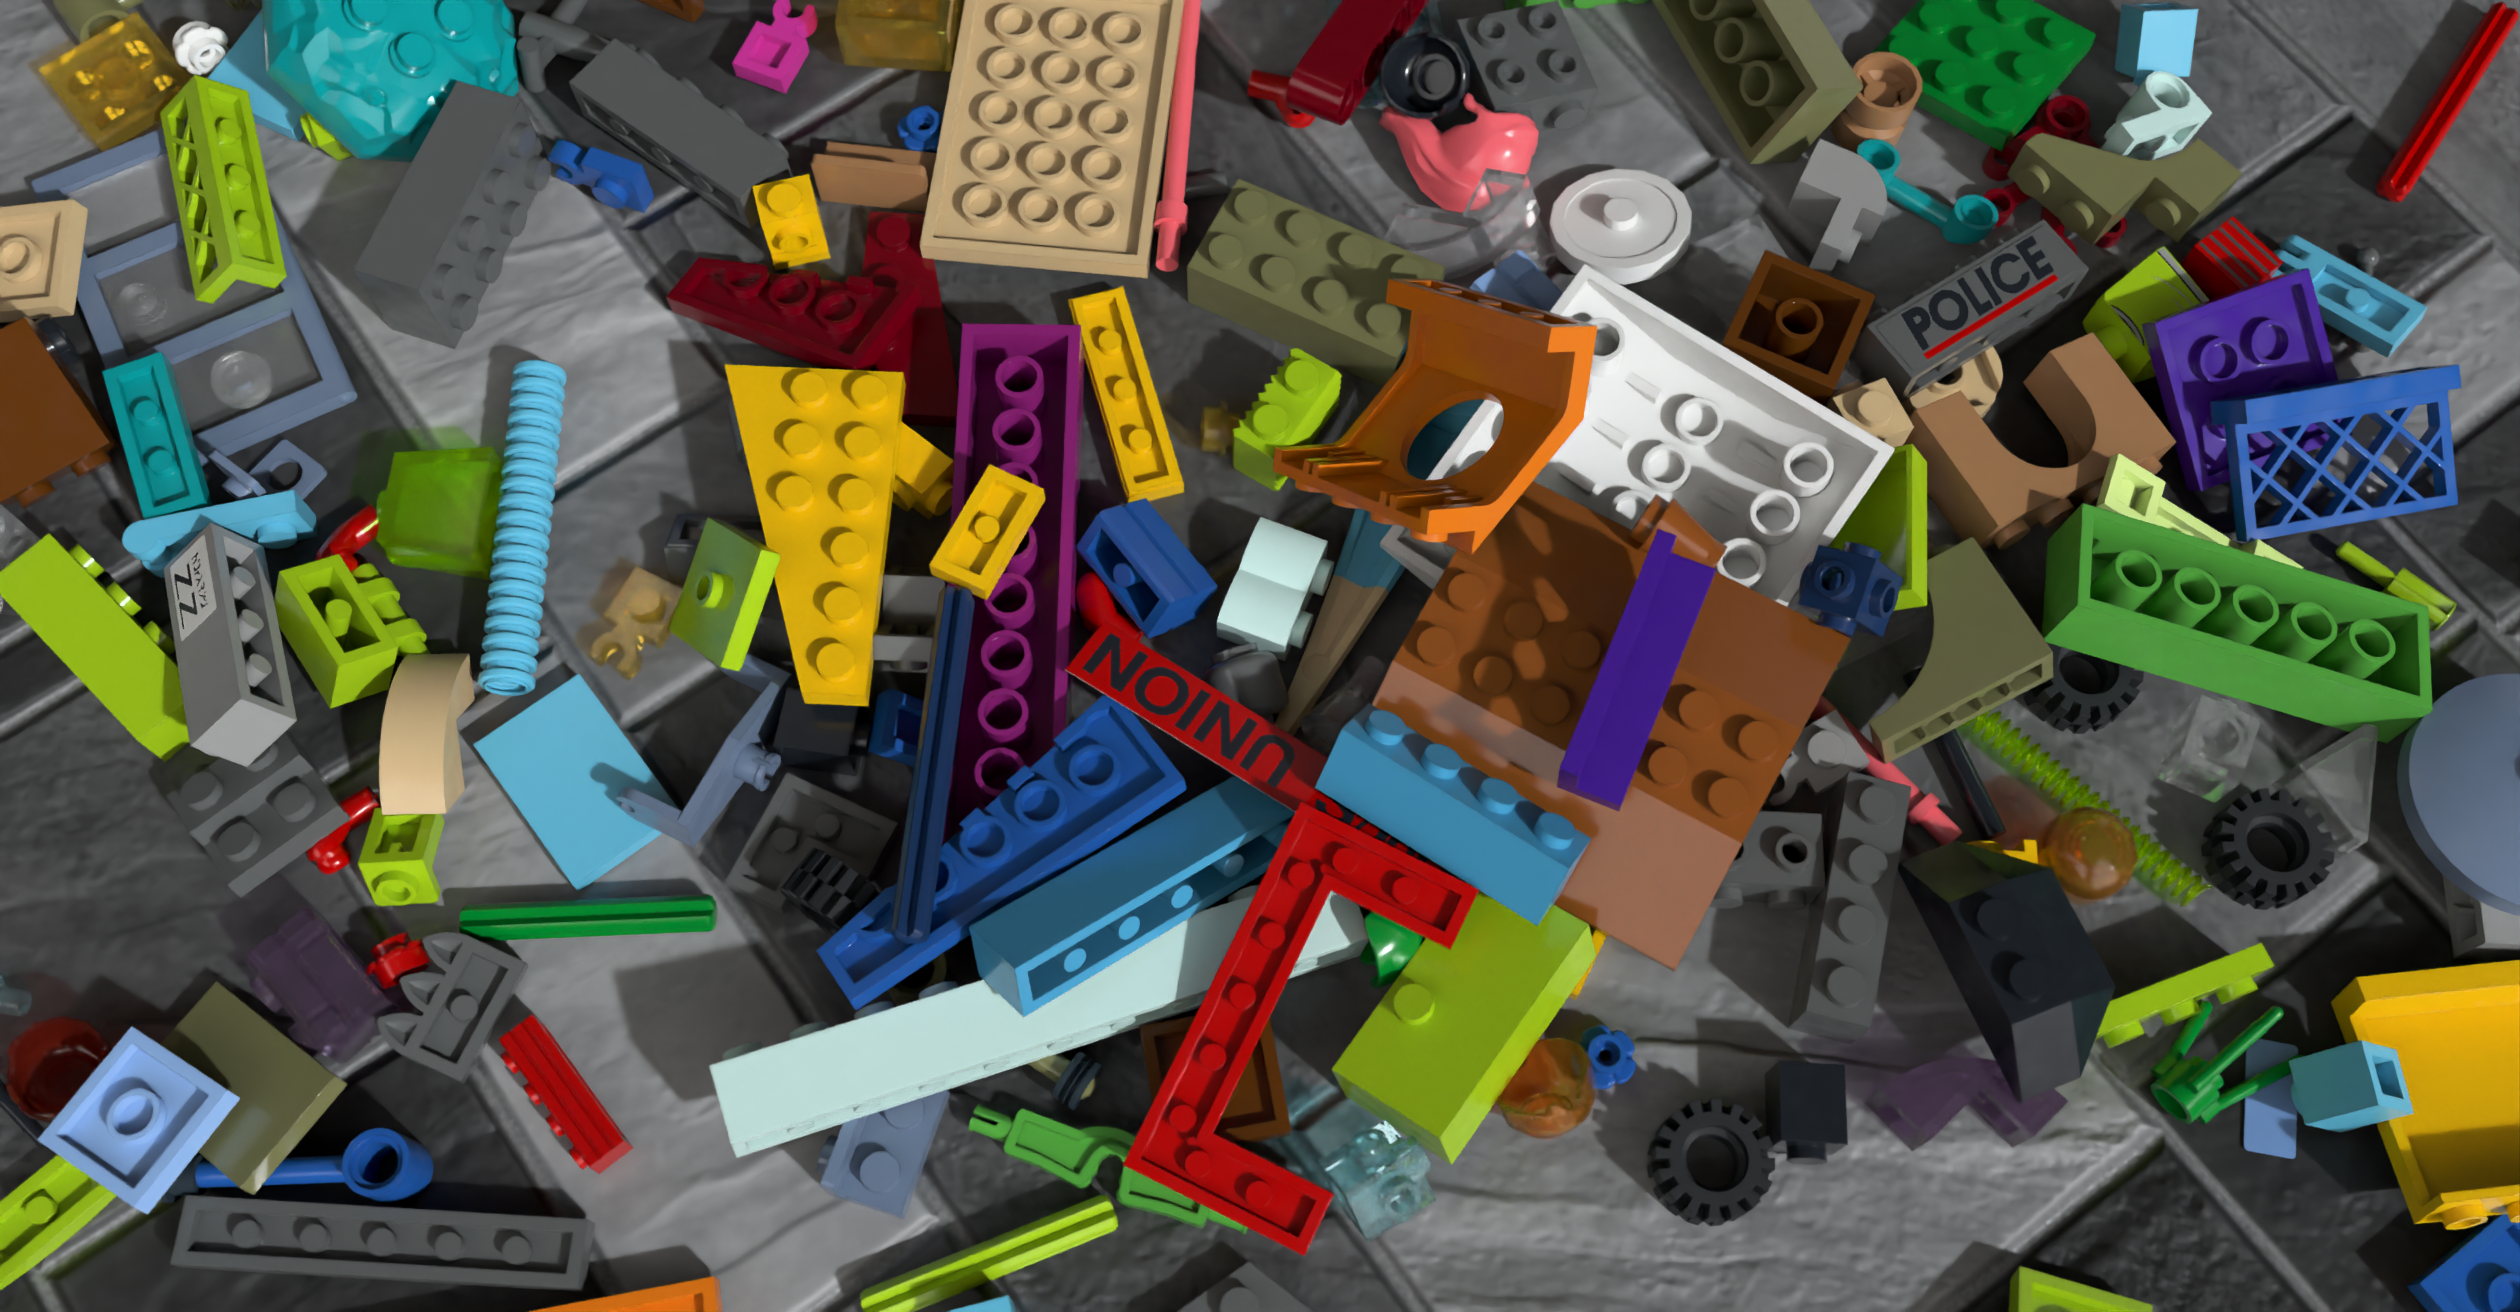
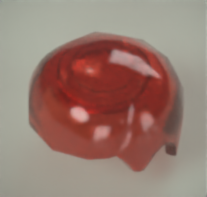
M65 1015L36 1021L17 1036L7 1049L9 1059L8 1075L5 1083L7 1092L13 1103L17 1104L20 1111L29 1118L52 1123L114 1047L89 1021Z

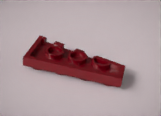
M869 212L862 277L872 278L874 286L896 288L898 281L916 283L923 297L921 303L869 371L904 373L906 384L902 422L904 424L956 427L958 389L935 261L930 258H922L920 250L925 214Z

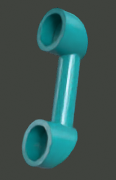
M1869 139L1862 142L1857 148L1856 154L1867 160L1880 174L1885 184L1887 198L1939 227L1942 236L1947 241L1956 244L1977 243L1987 238L1998 221V211L1988 199L1979 195H1965L1956 201L1953 208H1950L1895 176L1900 165V155L1890 143L1880 139Z

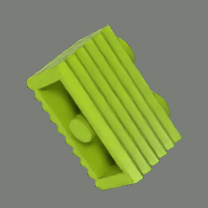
M1299 348L1290 349L1289 357L1283 358V366L1277 367V375H1272L1270 383L1264 384V392L1258 393V401L1252 402V410L1245 411V419L1239 420V428L1233 429L1232 462L1234 469L1273 491H1279L1288 477L1272 471L1275 447L1312 444L1339 405L1338 401L1340 398L1338 396L1340 395L1339 390L1342 382L1340 380L1342 375L1339 371Z

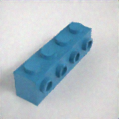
M1370 703L1341 729L1315 786L1322 793L1536 926L1539 925L1561 895L1592 839L1575 829L1572 823L1563 816L1547 812L1519 795L1507 782L1491 778L1462 760L1453 749L1432 742L1406 726L1397 715L1389 711L1380 710Z

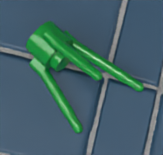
M2202 1001L2199 1004L2202 1011L2189 1018L2167 1055L2151 1069V1073L2157 1078L2150 1086L2155 1099L2178 1121L2190 1125L2197 1119L2205 1125L2219 1111L2288 1076L2291 1073L2289 1061L2304 1057V1055H2295L2220 1094L2218 1091L2224 1085L2220 1073L2282 1018L2284 1014L2282 1008L2279 1006L2270 1008L2209 1062L2199 1056H2193L2187 1061L2183 1057L2202 1029L2213 1008L2211 1002Z

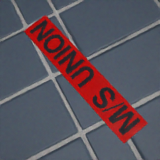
M1104 620L1065 669L1290 810L1296 812L1300 802H1303L1439 870L1442 869L1437 863L1316 789L1315 786L1328 760L1326 756Z

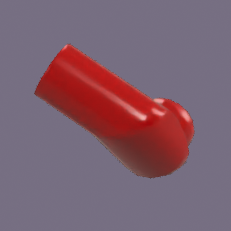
M1092 570L1081 576L1076 586L1075 596L1084 627L1088 631L1095 633L1105 620L1140 642L1144 633L1131 618L1117 612L1114 596L1096 574V571Z

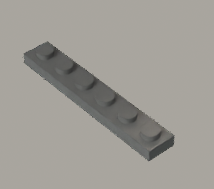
M186 1195L170 1264L181 1268L584 1292L595 1223L589 1219Z

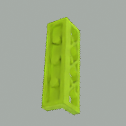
M194 75L160 112L195 298L198 301L213 304L236 280L275 289L287 275L249 93L240 88ZM188 116V120H187V124H186V128H185L184 120H185L186 117ZM215 257H217L218 266L213 270Z

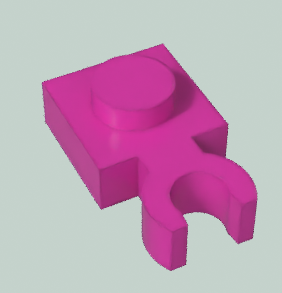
M777 0L773 6L775 20L772 26L757 21L733 60L732 64L736 76L786 94L810 52L806 38L814 33L818 25L815 7L808 4L801 16L790 18L792 13L790 0Z

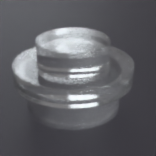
M232 351L224 354L215 362L211 372V386L214 394L223 404L236 409L250 408L264 401L271 393L275 381L274 372L267 361L257 354L246 351Z

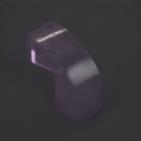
M1955 1057L1929 1062L1907 1071L1876 1092L1865 1104L1913 1151L1930 1141L1967 1103L2013 1148L2034 1137L2064 1107L2068 1100L2057 1090L2053 1089L2018 1104L1995 1060Z

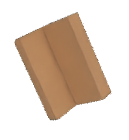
M828 142L825 155H813L811 168L821 201L926 212L937 153Z

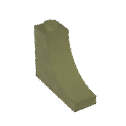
M1973 536L1957 545L1953 543L1942 545L1927 556V605L1934 622L1929 654L1917 679L1908 691L1885 712L1869 721L1873 746L1885 764L2053 678V651Z

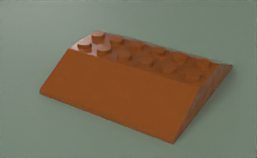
M1532 481L1472 555L1457 549L1394 657L1372 705L1380 710L1389 711L1397 715L1409 728L1436 744H1442L1453 749L1468 764L1491 778L1507 782L1519 795L1547 812L1563 816L1572 823L1575 829L1592 838L1554 905L1586 922L1590 927L1674 972L1851 638L1833 629L1816 625L1817 621L1715 571L1714 578L1620 811L1618 812L1557 787L1560 765L1648 553L1638 550L1641 544L1629 537L1631 529Z

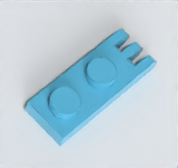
M2289 235L2281 243V250L2278 249L2273 252L2283 263L2271 278L2293 270L2309 268L2323 322L2386 358L2394 352L2420 323L2427 309V306L2297 235Z

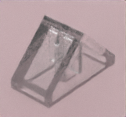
M2364 724L2299 763L2272 783L2276 791L2281 789L2290 792L2289 804H2292L2300 797L2311 803L2304 811L2309 818L2320 812L2326 821L2318 826L2317 830L2319 834L2331 831L2334 840L2332 844L2323 850L2335 852L2334 858L2336 859L2344 857L2368 841L2378 726Z

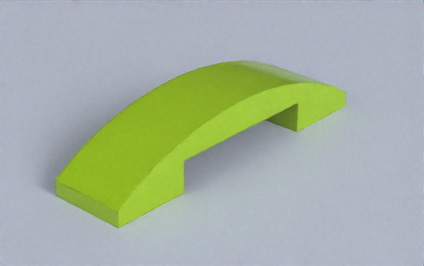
M57 1154L0 1201V1290L25 1274L70 1239L117 1195Z

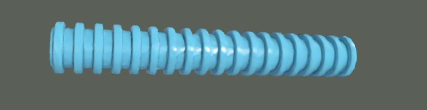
M544 360L519 362L514 366L512 372L514 381L511 384L510 393L512 398H510L508 407L511 414L507 418L509 430L505 435L507 447L503 452L505 464H503L501 476L504 480L501 481L499 487L502 497L498 500L497 509L500 514L497 515L495 523L498 531L495 532L493 541L497 548L493 549L491 560L495 565L490 570L489 577L493 582L489 584L488 596L491 600L486 605V613L489 618L484 623V631L488 635L483 637L482 648L486 653L482 654L480 658V666L484 671L480 672L478 676L480 687L490 693L503 696L524 695L534 690L536 679L531 674L536 672L538 665L537 660L533 656L538 654L540 645L536 640L541 633V626L537 621L541 620L543 615V608L540 603L544 600L545 591L541 586L545 585L547 577L543 569L548 564V556L545 552L548 551L550 546V539L547 535L550 534L552 528L549 518L553 514L554 506L551 501L555 496L553 484H555L557 479V472L554 468L557 467L559 459L556 452L560 447L558 435L562 429L560 419L564 410L561 403L565 398L563 387L567 381V374L561 367Z

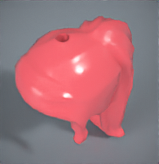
M1467 93L1464 96L1463 104L1468 111L1477 116V119L1466 125L1458 124L1442 134L1429 120L1405 116L1390 105L1382 110L1379 125L1395 135L1406 165L1420 190L1443 210L1465 215L1481 214L1491 207L1498 195L1504 194L1517 186L1529 171L1531 159L1535 154L1538 144L1539 130L1535 122L1526 115L1516 112H1493L1487 110L1483 105L1474 100L1473 95Z

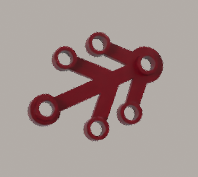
M2060 95L2045 102L2034 117L2033 128L2011 140L2002 152L1993 147L1989 148L1982 162L1983 172L1987 177L1995 181L2010 179L2007 173L2022 147L2030 138L2040 133L2101 149L2088 135L2091 128L2089 108L2082 100L2071 95ZM1994 158L2003 159L2007 162L2008 166L1998 164ZM2012 182L2002 189H1990L1983 196L2003 209V212H1998V221L1994 227L2006 224L2016 207L2033 198L2026 195L2016 182ZM2042 205L2040 221L2044 219L2077 255L2073 242L2064 236L2065 226L2058 217ZM2123 217L2111 228L2114 233L2106 232L2094 245L2101 248L2115 246L2127 229L2126 219Z

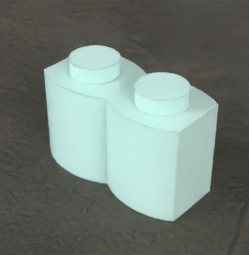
M1260 517L1248 542L1240 567L1221 607L1217 619V637L1239 645L1256 642L1259 651H1270L1276 658L1285 661L1292 645L1302 648L1313 620V614L1305 612V609L1313 593L1323 596L1334 568V562L1326 559L1328 541Z

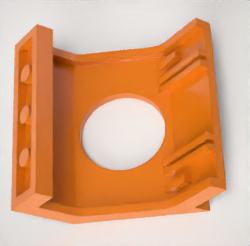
M1388 279L1386 303L1412 311L1407 351L1401 366L1342 438L1331 444L1275 447L1272 471L1296 480L1295 487L1297 489L1307 492L1325 493L1332 496V503L1337 506L1363 509L1370 512V519L1375 522L1401 525L1410 529V536L1415 539L1427 542H1441L1472 555L1582 422L1598 326L1437 279ZM1469 400H1490L1503 407L1504 420L1498 438L1486 454L1473 465L1455 475L1436 480L1419 479L1408 473L1407 457L1410 447L1422 428L1435 416L1456 404Z

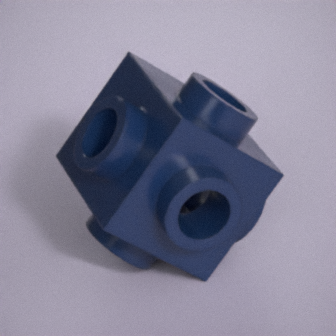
M1845 542L1842 550L1818 545L1814 560L1805 567L1800 579L1801 596L1798 605L1818 617L1816 624L1818 626L1833 629L1849 638L1853 637L1855 630L1883 638L1890 616L1896 606L1903 578L1880 562L1882 553L1871 547L1854 542Z

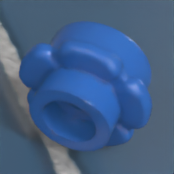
M921 105L912 108L908 116L901 117L897 125V133L900 138L904 139V146L911 151L937 153L944 111L936 112L931 106ZM921 127H929L927 130H920Z
M1596 1025L1585 1030L1581 1037L1582 1041L1576 1043L1573 1048L1572 1061L1575 1069L1586 1083L1598 1089H1609L1615 1083L1624 1084L1627 1082L1636 1068V1062L1632 1059L1635 1047L1630 1037L1621 1030L1610 1031L1605 1025ZM1601 1051H1607L1610 1054L1611 1059L1609 1062H1602L1599 1059Z

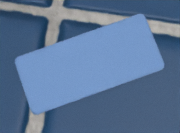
M2258 1039L2246 1050L2245 1080L2298 1055V1048L2295 1045ZM2292 1073L2245 1098V1150L2289 1159L2296 1157L2297 1109L2291 1096V1085L2294 1082Z

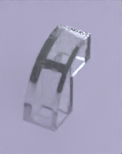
M1486 168L1463 213L1403 202L1383 240L1445 266L1443 281L1450 280L1478 270L1506 253L1526 234L1539 215L1540 208L1527 175Z

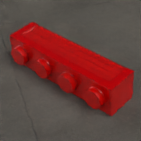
M531 1014L522 1023H519L511 1031L499 1038V1042L506 1050L500 1055L502 1060L514 1074L521 1071L528 1083L523 1086V1089L537 1106L542 1102L551 1113L545 1118L547 1123L558 1137L566 1134L573 1144V1147L568 1152L582 1170L589 1167L600 1174L633 1149L631 1143L548 1028L535 1015Z

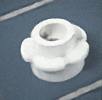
M194 21L187 23L174 35L173 49L175 51V58L178 64L186 67V70L191 74H209L214 71L229 52V48L226 46L229 39L223 30L211 27L205 22Z

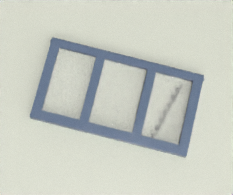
M186 118V119L184 120L185 128H186V124H187L188 118ZM163 128L31 181L39 203L73 199L88 209L77 298L104 366L107 370L158 352H162L167 357L174 371L202 467L213 462L208 456L214 450H217L225 457L357 399L355 388L273 204L272 208L287 277L275 289L236 280L213 304L196 300ZM215 257L213 270L218 266L217 257Z

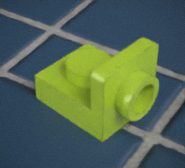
M375 808L358 866L376 905L403 906L436 903L438 901L441 889L432 866L445 823L442 814L382 815L381 808Z

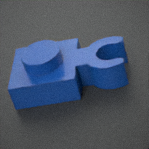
M558 140L547 157L550 162L560 165L556 172L557 178L573 185L584 184L590 186L594 196L612 208L621 209L625 206L645 213L655 196L644 168L640 163L592 146L586 153L577 145L565 140Z

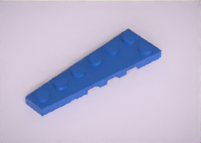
M1104 694L1053 739L1055 746L1033 766L1028 768L1024 765L1006 781L1008 788L982 811L976 808L959 823L961 830L941 847L930 935L925 943H900L895 941L894 936L891 934L890 926L896 883L880 893L816 950L856 1011L971 934L969 926L1054 879L1187 790L1182 775L1131 710Z

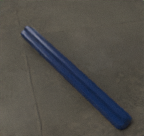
M946 586L939 592L890 926V931L895 941L904 944H923L930 935L975 606L971 590L963 586L957 588Z

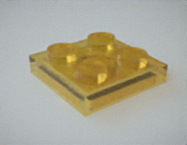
M137 11L38 69L102 152L123 144L161 121L160 112L191 79Z

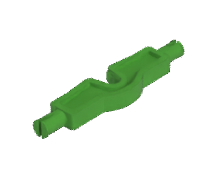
M978 1104L973 1113L977 1118L996 1125L971 1117L968 1128L971 1132L975 1131L1004 1142V1151L1009 1157L1038 1167L1079 1189H1086L1091 1185L1092 1178L1097 1174L1100 1164L1106 1158L1114 1157L1124 1163L1136 1138L1135 1135L1107 1126H1093L1078 1130L1025 1109H1020L1016 1117L1013 1118L984 1107L982 1104ZM1126 1166L1123 1167V1173L1119 1179V1188L1116 1191V1198L1120 1204L1167 1216L1197 1228H1203L1208 1219L1246 1234L1247 1227Z

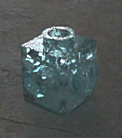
M1386 1119L1370 1129L1359 1132L1349 1142L1318 1160L1341 1210L1368 1243L1394 1226L1407 1221L1415 1213L1436 1201L1425 1177V1174L1433 1170L1424 1149L1413 1135L1403 1139Z

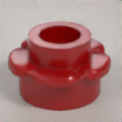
M404 932L376 945L371 949V953L376 961L371 962L366 967L367 975L375 973L382 988L386 989L400 984V979L403 976L424 971L432 962L424 949L423 938L411 940L409 934Z

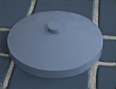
M2503 673L2468 680L2455 686L2432 703V711L2413 724L2404 738L2397 765V785L2400 804L2407 825L2416 842L2433 865L2449 881L2478 901L2495 909L2520 916V674Z

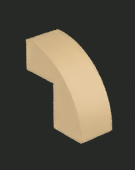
M469 653L407 654L399 665L389 689L381 729L379 786L382 815L446 814L465 791L456 720L475 700Z

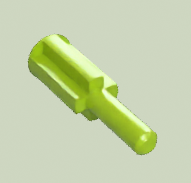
M2343 541L2335 550L2338 557L2383 586L2384 589L2381 593L2428 606L2429 629L2432 632L2442 626L2456 608V602L2404 567L2396 574L2349 541Z

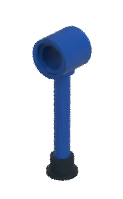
M374 1128L358 1135L349 1144L344 1155L286 1157L263 1185L346 1182L349 1188L360 1195L388 1205L398 1206L410 1203L424 1193L433 1176V1160L427 1148L421 1143L390 1129ZM397 1152L398 1166L395 1173L388 1180L380 1183L378 1170L381 1162L389 1154ZM196 1154L161 1197V1200L165 1203H174L182 1195H202L206 1192L207 1188L237 1187V1185L204 1156Z

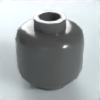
M1256 642L1227 649L1210 656L1212 666L1203 672L1201 680L1275 725L1273 715L1283 711L1289 704L1288 692L1276 656L1270 651H1259Z

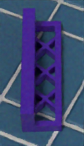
M1660 529L1657 530L1560 765L1558 774V788L1618 812L1623 804L1716 571L1712 567L1674 554L1673 550L1677 536Z

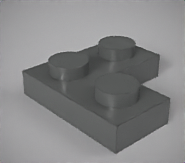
M787 772L726 878L725 883L730 889L786 914L791 903L788 901V898L783 896L780 888L812 848L821 849L831 857H836L847 868L851 867L857 871L859 876L865 881L873 883L901 829L897 822Z

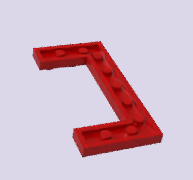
M1300 802L1123 1165L1305 1256L1334 1196L1333 1191L1215 1133L1217 1124L1330 892L1451 950L1479 889Z

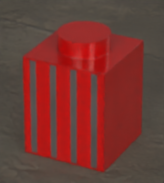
M2232 216L2194 245L2180 265L2206 297L2211 300L2270 279L2282 265L2283 261Z

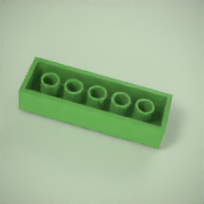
M2082 503L2047 541L2042 637L2047 643L2384 743L2390 742L2432 711L2428 606Z

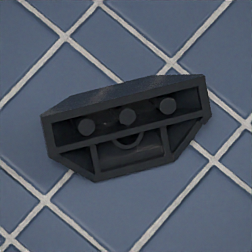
M1953 841L1900 862L1898 864V872L2017 1103L2019 1104L2080 1078L2115 985L2052 868L1960 841Z

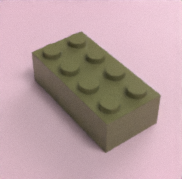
M1652 0L1749 164L1795 162L1863 89L1859 79L1809 0Z
M1238 178L1187 265L1188 302L1291 348H1299L1323 362L1380 387H1384L1405 358L1412 312L1411 310L1386 303L1388 279H1437L1443 281L1446 267Z

